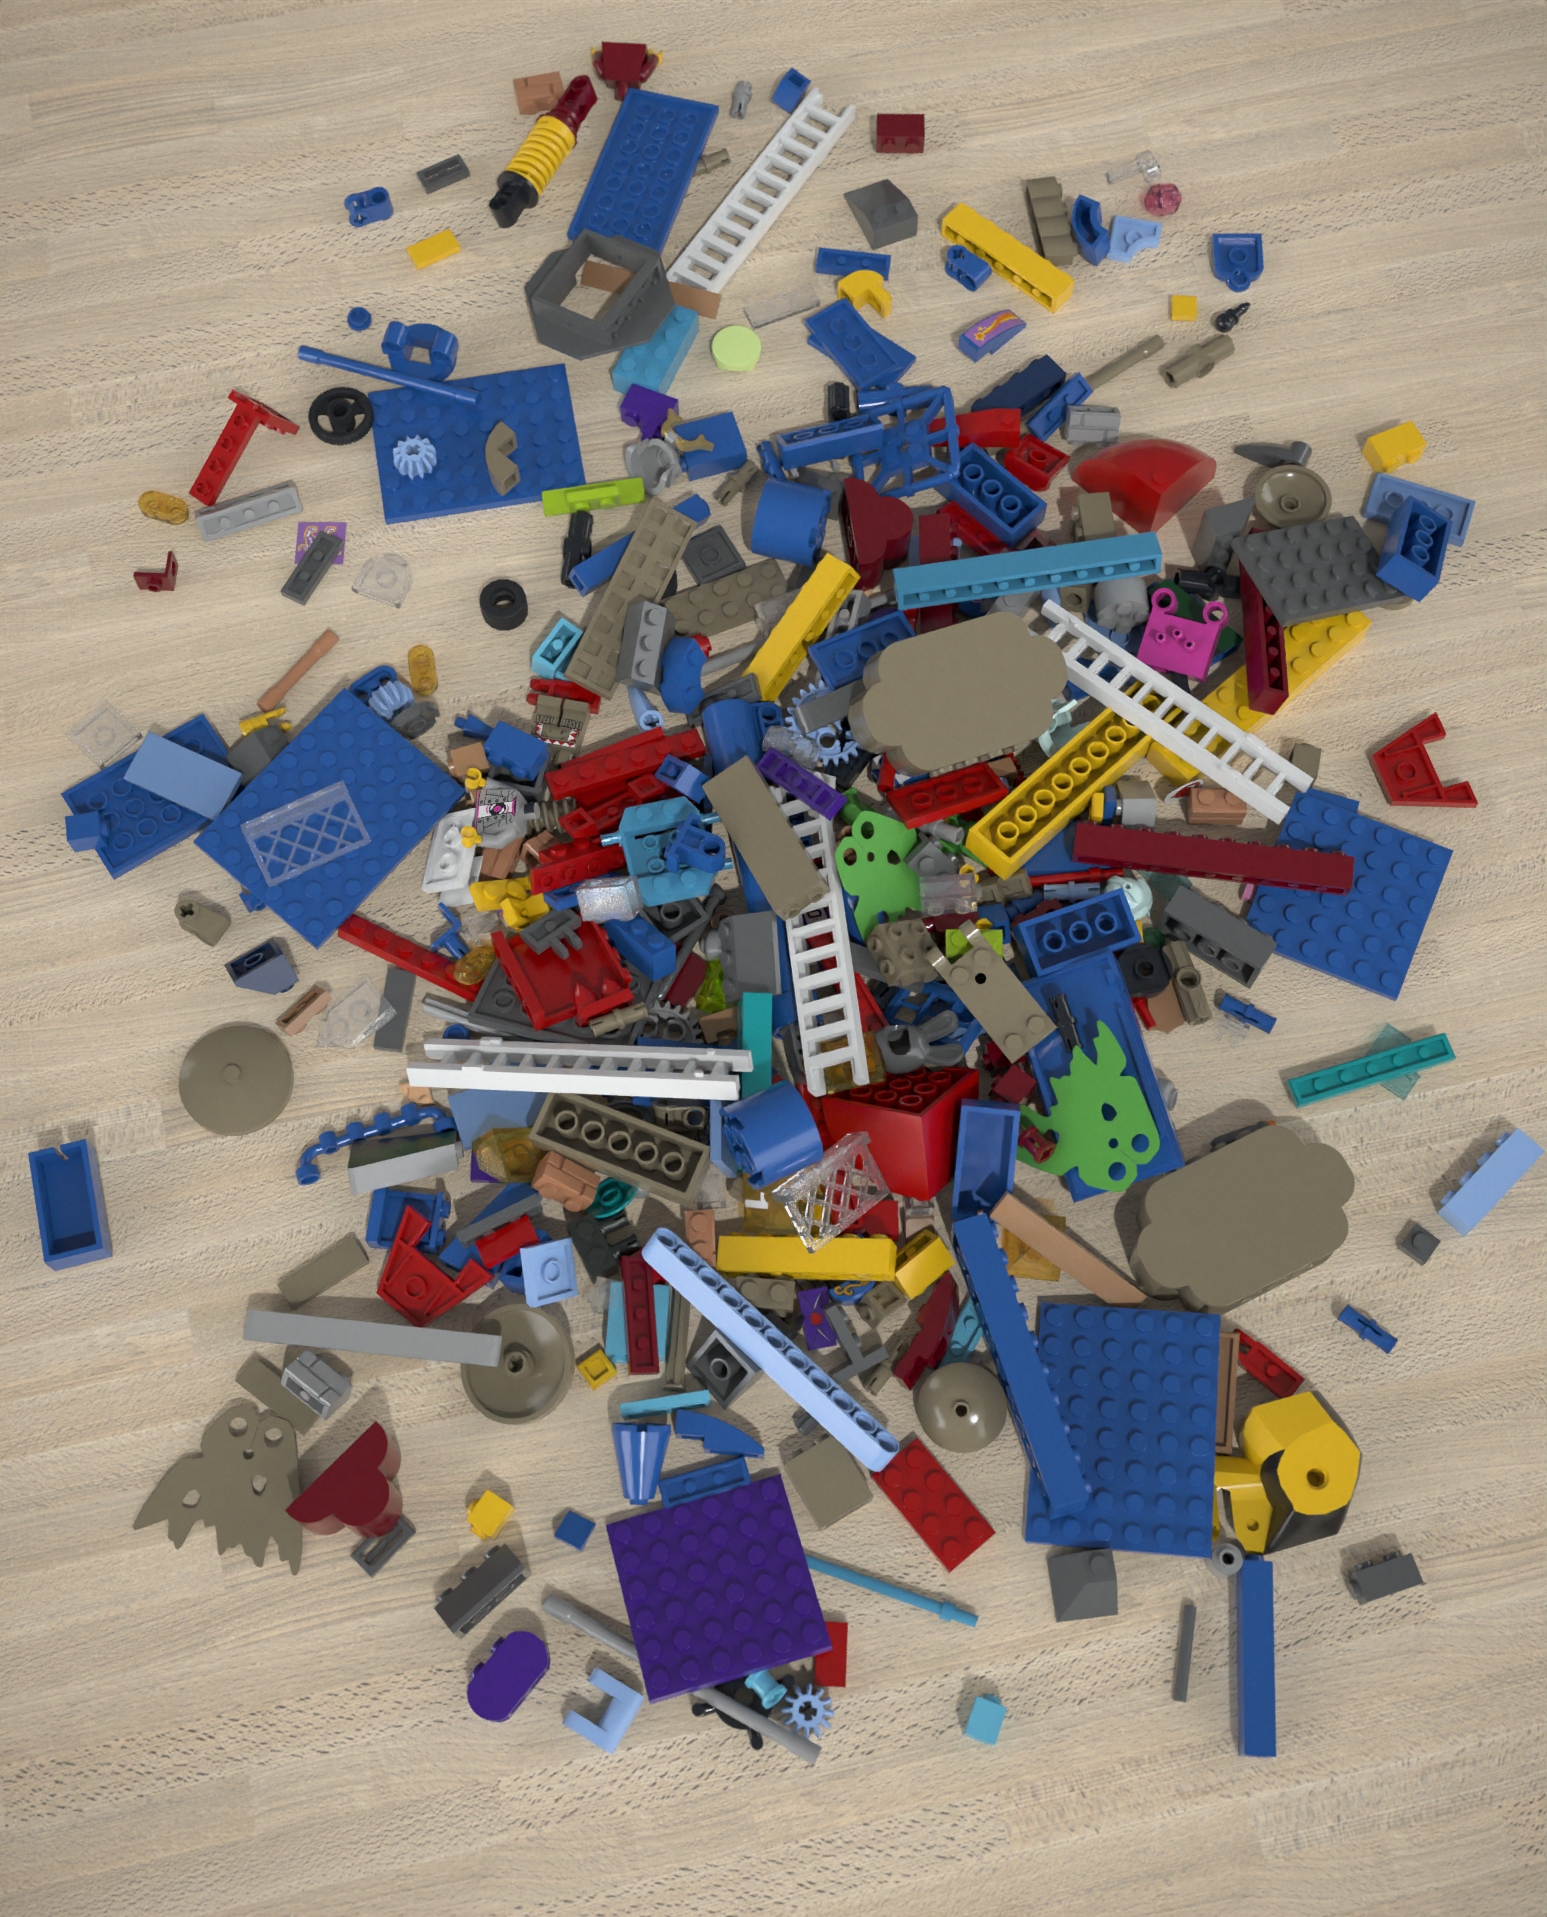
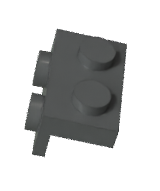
M921 831L918 836L923 841L903 861L933 890L941 894L960 877V868L957 866L960 860L950 850L944 853L941 850L944 845L933 834L927 837Z

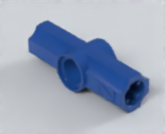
M894 382L887 384L883 389L857 391L858 413L893 402L897 397L902 396V398L933 387L931 385L904 387L903 384ZM934 399L907 407L906 412L907 410L928 408ZM897 411L887 415L897 417Z

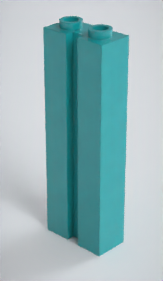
M743 992L738 1003L737 1050H751L753 1062L752 1072L737 1071L740 1083L738 1100L771 1086L772 993ZM737 1166V1172H743V1176L750 1177L748 1172L745 1173L742 1170L741 1166Z

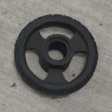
M336 387L326 392L324 391L323 394L321 393L317 396V399L310 406L308 420L311 430L317 438L330 445L344 446V444L355 443L368 434L372 428L374 411L370 400L360 391L349 387ZM346 399L354 400V403L350 404ZM365 415L362 423L353 430L356 426L354 416ZM318 416H328L333 429L331 433L320 427Z

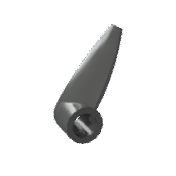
M1295 441L1290 446L1276 443H1250L1236 446L1234 453L1273 469L1282 465L1306 467L1312 454V449L1307 443L1302 441Z

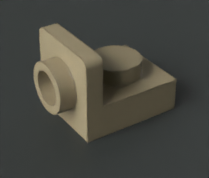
M883 1281L867 1292L855 1306V1309L862 1320L867 1322L872 1329H875L886 1317L902 1307L907 1299L892 1281Z

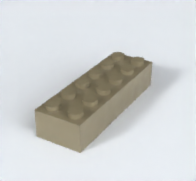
M549 1092L528 1137L532 1145L546 1152L552 1150L576 1164L690 1209L694 1205L712 1163L709 1146L573 1093Z

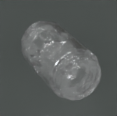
M781 725L777 727L770 726L762 744L763 751L767 752L770 747H773L787 758L793 755L794 758L790 757L789 759L805 770L807 768L812 770L815 768L822 752V744L817 743V739L807 735L803 736L802 733Z

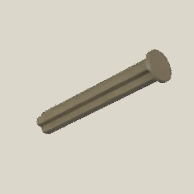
M674 1289L667 1381L663 1385V1389L671 1392H684L687 1390V1387L684 1386L691 1303L676 1289Z

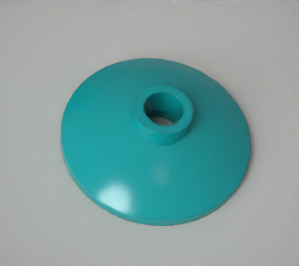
M610 1178L598 1185L594 1201L585 1211L588 1215L593 1213L595 1218L611 1216L624 1209L633 1200L638 1188Z

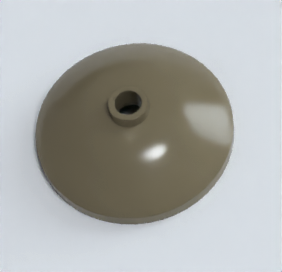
M1282 465L1267 471L1259 479L1254 491V504L1258 514L1268 525L1275 529L1324 521L1331 509L1332 497L1326 482L1314 471L1298 465Z
M953 1362L936 1369L925 1380L918 1396V1417L927 1436L938 1446L957 1453L974 1452L988 1446L1000 1434L1007 1417V1399L1002 1385L990 1371L970 1362ZM959 1405L966 1406L967 1413L959 1415L956 1412V1407Z

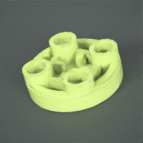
M741 325L728 326L720 330L712 341V355L717 367L720 370L752 371L761 356L759 336L752 329Z

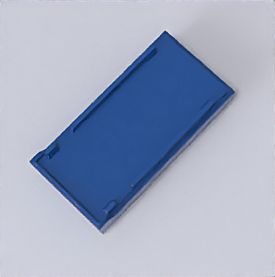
M1110 950L1068 965L1038 978L1035 977L1021 982L1054 1024L1056 1019L1048 999L1051 997L1055 999L1054 996L1065 993L1067 995L1072 1015L1078 1021L1076 1027L1084 1045L1082 1051L1095 1065H1097L1098 1053L1093 1039L1099 1037L1098 1020L1105 1023L1119 1043L1126 1057V1066L1120 1073V1076H1131L1137 1080L1160 1138V1148L1150 1162L1147 1164H1136L1137 1177L1132 1184L1186 1166L1184 1154L1119 962ZM1059 1030L1053 1031L1026 1053L1034 1080L1037 1081L1036 1087L1046 1117L1051 1116L1050 1107L1058 1104L1049 1078L1061 1079L1062 1076H1070L1071 1074L1070 1062L1073 1059V1053H1066ZM1106 1102L1102 1105L1101 1111L1106 1121H1113L1117 1115L1115 1108ZM1050 1129L1056 1145L1059 1142V1134ZM1144 1134L1135 1135L1131 1143L1132 1148L1140 1153L1147 1150L1149 1147L1148 1137ZM1110 1139V1148L1113 1149L1118 1146L1117 1139ZM1120 1162L1111 1164L1108 1170L1110 1178L1114 1181L1123 1179L1126 1174L1125 1166ZM1078 1166L1073 1167L1064 1174L1073 1203L1109 1192L1084 1183L1079 1177Z

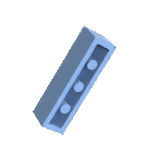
M1519 1128L1512 1134L1505 1131L1494 1143L1498 1148L1493 1154L1487 1151L1476 1162L1480 1166L1475 1173L1469 1170L1458 1181L1462 1187L1456 1193L1451 1189L1440 1201L1444 1206L1437 1214L1463 1237L1483 1219L1545 1152Z

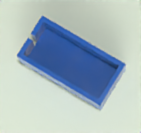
M962 1098L951 1219H967L978 1215V1209H983V1213H986L989 1222L994 1221L995 1224H999L989 1217V1212L1006 1191L1010 1194L1013 1192L1020 1104Z
M86 1139L60 1145V1150L69 1158L66 1160L55 1147L28 1153L44 1263L54 1271L113 1257L96 1150Z

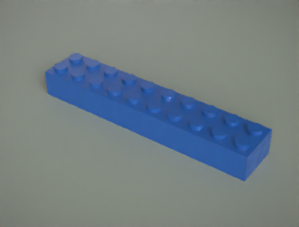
M986 1213L952 1223L951 1244L1050 1521L1084 1510L1089 1499L1088 1493H1091L1092 1490L1086 1474L1081 1475L1078 1468V1463H1081L1077 1447L1075 1445L1070 1446L1067 1434H1070L1068 1422L1065 1416L1060 1417L1056 1405L1060 1403L1054 1387L1049 1388L1046 1379L1049 1376L1046 1362L1044 1359L1038 1358L1036 1348H1039L1035 1332L1028 1330L1026 1320L1029 1318L1023 1302L1018 1303L1016 1297L1018 1286L1014 1275H1008L1006 1252L1004 1248H998L996 1238L999 1235L994 1221L989 1222Z

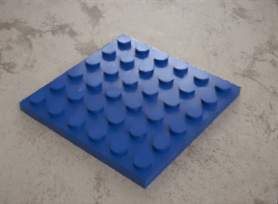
M1297 791L1275 845H1289L1291 849L1296 850L1315 848L1320 853L1329 854L1332 851L1345 852L1347 856L1355 857L1352 889L1347 896L1259 885L1245 921L1258 932L1269 934L1273 941L1278 943L1273 954L1396 1001L1454 850Z

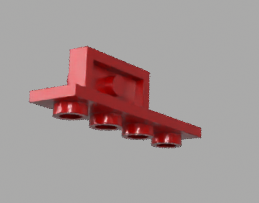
M575 838L572 842L555 844L548 849L539 851V861L544 865L530 869L531 894L535 896L625 868L626 860L622 846L620 847L619 843L599 847L587 838Z

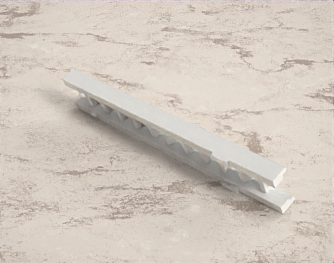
M814 87L666 273L668 281L679 284L684 282L695 288L719 293L817 166L819 167L826 159L828 152L855 119V106L851 104L849 107H846L841 115L837 117L819 108L823 103V95L819 93V88ZM812 118L829 126L830 129L825 133L808 125L807 122ZM800 134L818 144L812 149L794 139ZM785 150H788L804 158L805 161L799 165L781 155ZM775 166L793 176L787 182L769 173V170ZM762 182L778 190L779 194L774 198L756 189V187ZM748 198L767 209L761 214L743 205V203ZM736 214L753 223L754 226L749 230L731 221V219ZM722 231L741 242L736 247L717 236ZM710 248L728 257L725 263H722L704 253ZM694 265H697L715 275L711 280H708L691 271Z
M1048 599L1042 606L1041 614L1057 624L1047 635L1048 638L1057 643L1068 631L1079 639L1067 653L1062 651L1068 669L1067 680L1125 718V720L1138 727L1141 731L1151 736L1278 825L1287 815L1290 807L1274 797L1282 788L1285 780L1304 793L1309 789L1314 779L1266 747L1265 742L1251 733L1247 734L1052 600ZM1028 628L1030 636L1038 635ZM1090 646L1100 655L1086 668L1076 660ZM1112 661L1122 669L1108 683L1099 677L1098 674ZM1131 676H1134L1145 685L1131 699L1119 689ZM1152 690L1166 698L1154 713L1140 705ZM1174 704L1188 713L1176 729L1161 719ZM1196 719L1210 728L1209 732L1198 744L1183 734ZM1218 734L1233 744L1221 759L1206 750L1207 746ZM1240 749L1255 759L1243 775L1227 765ZM1262 765L1278 775L1266 790L1250 780Z
M819 772L813 773L814 776L826 783V780ZM770 786L771 791L788 819L790 815L811 809L798 799L787 803L784 790L781 787L775 789L773 786ZM816 812L815 820L793 827L799 837L819 833L820 844L807 847L806 849L812 859L822 856L823 868L819 869L831 890L820 901L811 903L802 909L799 915L787 919L785 922L807 1088L811 1094L818 1097L826 1095L823 1072L825 1067L851 1061L854 1082L858 1086L870 1082L841 882L835 861V851L837 849L835 833L832 827V820L829 821ZM829 906L830 919L804 926L803 913ZM830 931L833 932L834 943L807 951L806 938ZM836 956L837 968L810 975L809 963ZM840 982L841 994L814 1001L813 989ZM843 1008L845 1020L817 1027L816 1015ZM847 1034L848 1047L821 1054L820 1041Z
M482 1037L480 1040L428 1038L424 1043L426 1056H429L430 1059H441L439 1063L410 1062L406 1067L410 1086L738 1101L740 1089L739 1076L728 1075L729 1071L752 1072L753 1062L751 1050L503 1041L502 1037ZM458 1060H468L464 1064H456ZM485 1061L494 1062L492 1065L483 1064ZM511 1062L520 1063L519 1066H509ZM537 1063L547 1064L546 1067H535ZM564 1064L574 1065L572 1069L562 1068ZM591 1065L601 1066L599 1070L589 1069ZM618 1067H629L627 1071L617 1070ZM646 1068H656L655 1072H645ZM674 1069H684L683 1073H672ZM702 1070H712L711 1074H703Z

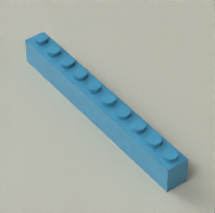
M1154 531L893 569L894 591L900 611L1155 574L1161 572L1162 551Z

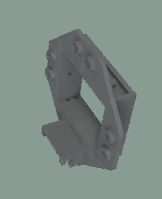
M586 228L573 240L570 248L552 252L525 286L539 343L580 361L649 343L675 308V302L659 251L620 235L608 238ZM591 254L637 273L601 322L560 306L577 284L575 274Z

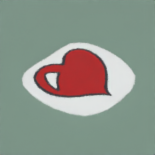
M1204 780L1193 781L1172 791L1165 797V803L1170 804L1187 798L1191 788H1203Z

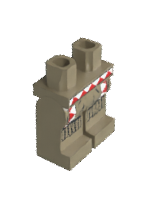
M539 694L537 711L530 735L546 742L548 746H552L551 758H555L554 766L556 769H562V763L579 757L578 753L580 752L590 720L589 703L565 699L563 706L562 698Z

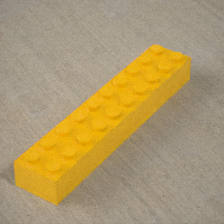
M1361 611L1288 626L1284 630L1289 697L1274 715L1249 710L1246 663L1201 702L1247 734H1254L1365 638L1372 621ZM1187 713L1184 717H1182V718H1181L1176 724H1174L1172 727H1174V728L1176 729L1177 726H1178V725L1184 720V718L1188 715V713ZM1196 719L1183 734L1198 744L1209 732L1210 728ZM1218 734L1207 746L1206 750L1221 759L1233 744ZM1155 741L1150 745L1146 760L1177 789L1193 781L1203 779L1206 776L1159 742Z
M1138 680L1124 694L1132 699L1145 684ZM1152 690L1140 705L1154 713L1166 698ZM1174 704L1161 719L1173 726L1184 716L1185 711ZM1106 708L969 829L965 847L1006 881L1089 806L1094 792L1102 793L1105 786H1111L1148 753L1150 745L1156 740L1110 708Z

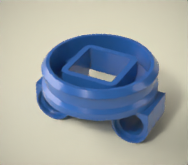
M392 321L388 324L381 348L383 354H388L392 370L442 382L450 376L455 368L459 343L454 334L436 325L421 323L407 327L401 322ZM414 347L431 350L429 354L430 365L409 361Z

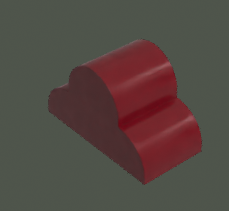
M844 478L841 515L851 567L860 576L854 588L864 592L875 589L879 585L883 570L898 567L906 560L914 518L910 507L902 500L888 496L878 497L877 491L868 482L858 478Z
M375 1421L285 1509V1512L308 1531L317 1535H331L345 1527L364 1538H377L387 1534L396 1526L403 1510V1500L400 1491L391 1482L397 1475L401 1465V1452L398 1444Z

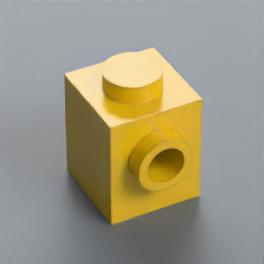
M487 1489L480 1500L476 1498L471 1503L466 1512L469 1515L466 1521L472 1526L469 1531L483 1541L487 1537L495 1541L515 1509L512 1505Z

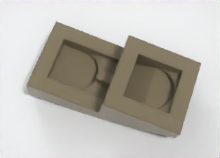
M1026 868L1018 869L1006 881L996 875L970 887L976 907L1002 903L1004 906L1006 901L1032 897L1033 888Z

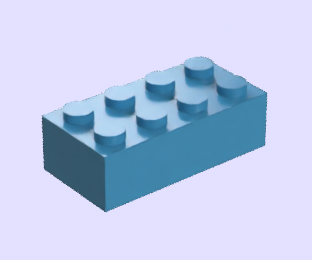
M675 304L674 310L649 343L625 349L612 372L614 391L626 395L633 383L666 395L699 332L698 312Z

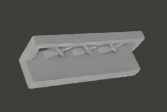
M289 480L196 510L194 514L203 540L208 542L301 512L303 509L293 482Z

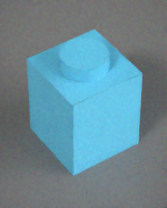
M986 1693L983 1694L982 1698L975 1697L963 1735L994 1746L1007 1707L1000 1705L1002 1700Z

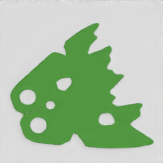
M863 811L857 816L852 825L853 837H844L837 847L835 861L845 891L851 896H859L854 917L865 946L868 948L865 940L877 924H879L877 919L878 912L885 911L889 917V923L898 922L899 915L905 916L906 907L926 912L923 904L925 900L924 891H932L933 889L903 861L923 841L920 839L917 842L915 829L907 830L904 823L872 811ZM866 821L871 822L874 827V834L870 839H865L861 834V826ZM938 839L944 845L941 848L944 853L950 850L957 858L959 857V854L950 845ZM848 848H853L857 854V860L852 866H848L843 858L844 852ZM890 850L898 854L901 860L899 864L893 865L888 862L887 854ZM869 852H872L874 854V860L872 862L868 861L867 855Z
M1098 1020L1099 1037L1093 1039L1098 1053L1097 1065L1083 1053L1079 1046L1076 1045L1073 1048L1070 1076H1062L1061 1079L1049 1078L1058 1100L1057 1105L1050 1107L1051 1116H1041L1031 1108L1020 1105V1124L1024 1130L1034 1125L1039 1129L1041 1136L1048 1129H1052L1059 1134V1142L1056 1144L1053 1155L1046 1162L1037 1164L1030 1152L1017 1145L1016 1160L1041 1171L1059 1176L1078 1166L1079 1177L1087 1185L1107 1191L1122 1192L1136 1179V1164H1147L1158 1152L1160 1138L1137 1080L1131 1076H1120V1073L1126 1066V1057L1119 1043L1105 1023ZM1105 1102L1113 1106L1117 1112L1113 1121H1106L1102 1115L1101 1108ZM1137 1134H1144L1149 1139V1147L1141 1153L1134 1151L1131 1144L1133 1137ZM1115 1138L1118 1140V1146L1112 1149L1109 1146V1141ZM1115 1162L1122 1163L1126 1168L1124 1178L1119 1181L1112 1180L1108 1173L1110 1165Z

